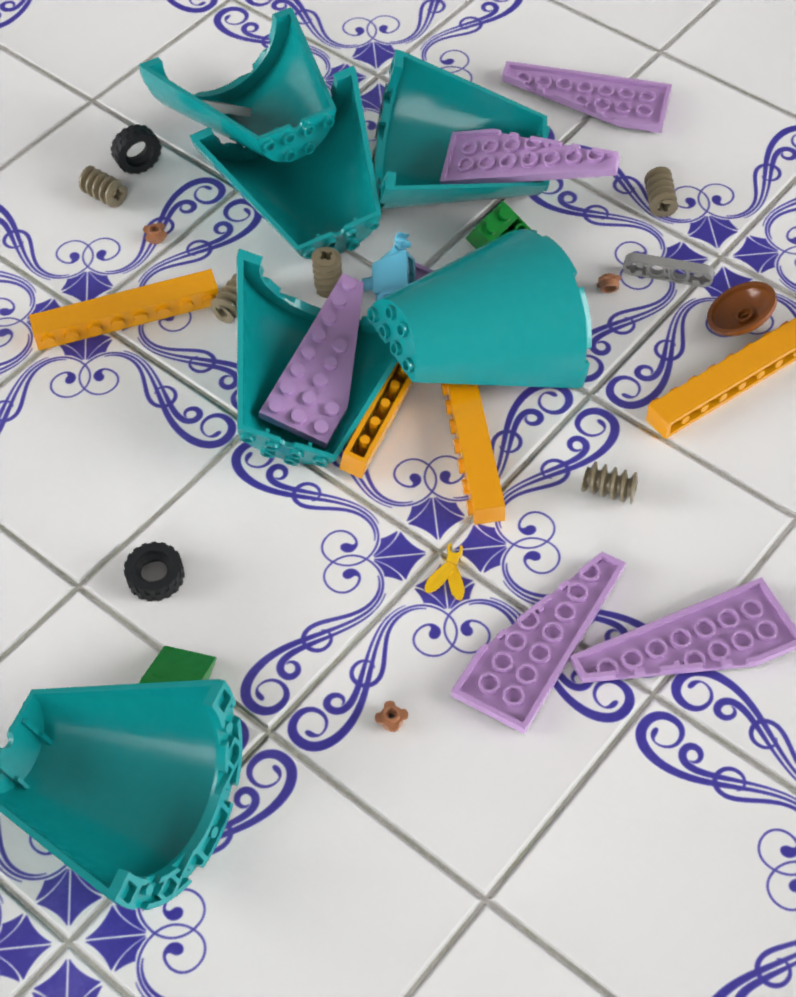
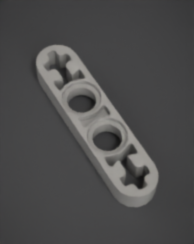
M641 253L627 254L623 264V270L629 275L698 287L710 286L713 283L715 274L714 269L710 265ZM652 266H660L662 270H655ZM680 269L685 271L686 273L678 274L675 272V270Z

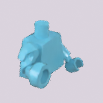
M398 232L395 235V244L392 249L380 260L372 264V277L362 279V282H364V292L373 291L376 295V301L416 281L415 259L405 250L411 247V242L406 241L409 234Z

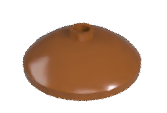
M751 281L738 284L726 290L715 299L708 310L707 322L712 331L722 336H740L750 333L762 326L771 317L777 305V295L774 289L764 282Z

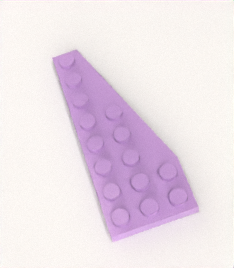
M506 61L502 74L503 82L618 127L662 133L672 84L511 61Z
M499 129L452 132L440 183H514L617 176L620 156L617 151L595 147L589 150L581 148L579 144L574 143L568 146L563 145L562 141L536 136L525 138L520 137L515 132L504 134Z
M344 273L341 275L260 409L258 418L325 449L327 448L348 409L364 282Z
M599 553L580 568L579 573L570 580H565L561 583L559 588L551 595L547 594L519 616L517 621L509 628L500 631L497 637L490 643L482 645L451 690V697L525 734L568 664L570 655L574 654L624 571L626 562L607 553Z
M760 577L570 655L569 661L582 683L756 667L796 650V626L763 578Z

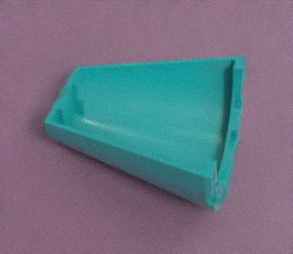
M291 7L272 14L269 47L262 50L259 57L252 64L253 70L220 88L191 94L168 79L164 71L163 62L159 57L139 64L140 73L145 85L162 104L275 162L289 163L313 153L335 123L336 106L295 12ZM202 100L252 108L251 117L242 116L241 120L229 118V114L224 115Z
M395 50L389 69V83L385 84L375 132L377 142L372 152V163L380 209L534 196L547 191L550 180L514 183L441 184L440 178L452 132L499 129L504 134L515 132L520 137L530 138V136L548 138L550 126H547V116L404 51Z
M354 65L333 74V84L330 92L336 106L335 123L325 139L309 155L289 163L275 162L246 147L243 148L241 144L229 142L222 144L210 127L189 135L193 145L202 156L305 259H311L314 250L321 247H331L339 253L347 250L353 251L360 246V242L366 239L380 225L381 209L357 72Z
M519 229L507 232L377 300L367 310L366 316L368 321L374 326L385 344L390 343L391 354L397 359L403 371L412 382L582 388L590 365L589 361L586 360L587 349L592 348V327L584 287L578 288L574 278L577 275V271L564 250L549 236H541L537 234L536 230Z
M239 249L236 258L237 431L240 440L260 450V455L266 458L277 457L284 459V462L288 465L298 466L299 463L327 467L329 463L337 459L398 361L391 354L390 343L385 344L374 326L368 321L367 316H362L361 320L359 319L348 409L326 449L258 418L260 409L321 308L296 297L281 293V288L270 278H263V257Z
M210 679L31 689L7 731L9 739L7 745L3 748L0 747V812L115 904L131 910L135 908L150 910L160 907L178 896L192 883L188 877L197 866L204 868L221 839L233 808V804L228 799L232 785L238 786L240 779L242 727L240 717L234 716L233 713L236 700L225 680Z

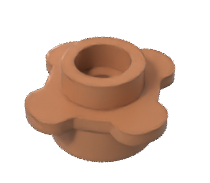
M159 222L144 226L145 240L151 244L162 243L167 237V233L164 232L165 225Z
M613 273L604 274L598 278L599 283L596 285L603 293L616 292L619 289L621 276Z
M387 701L384 703L383 710L380 713H376L375 721L377 724H381L384 729L396 732L402 726L403 720L408 718V711L398 708L393 701Z

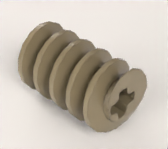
M89 165L80 175V190L102 203L116 208L126 199L128 189L122 184L121 180L109 176L100 169Z
M663 166L651 169L644 179L649 209L653 215L658 217L671 216L678 209L672 172L669 168Z
M321 247L314 250L311 256L314 286L320 297L328 298L342 275L341 255L334 248Z
M236 274L232 276L210 303L214 315L224 323H232L234 321L233 318L237 317Z
M594 462L591 468L587 467L581 491L585 492L590 486V493L594 495L600 489L601 497H605L610 491V499L615 500L618 494H620L621 502L624 503L630 497V504L632 505L638 484L637 472H634L632 477L628 478L627 470L618 475L617 467H614L611 473H608L607 464H604L602 469L598 470V464Z

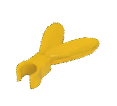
M452 543L448 544L446 563L428 578L424 589L426 593L435 592L448 579L452 596L459 601L463 599L465 589L457 567L459 559L463 556L462 545L459 546V552L453 553L451 552Z

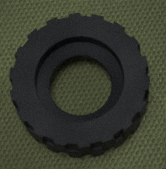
M136 124L122 129L112 141L110 150L120 169L125 173L140 174L152 168L159 160L162 146L150 128L145 125ZM139 142L145 143V148L138 155L133 157L127 156L128 150L134 144Z
M164 542L144 543L142 546L136 547L131 554L129 553L127 561L124 563V575L128 587L141 600L145 599L152 602L169 598L179 590V587L183 584V578H185L180 554L174 550L173 546L166 545ZM152 562L164 563L167 567V573L162 579L149 582L142 577L141 572L145 565Z

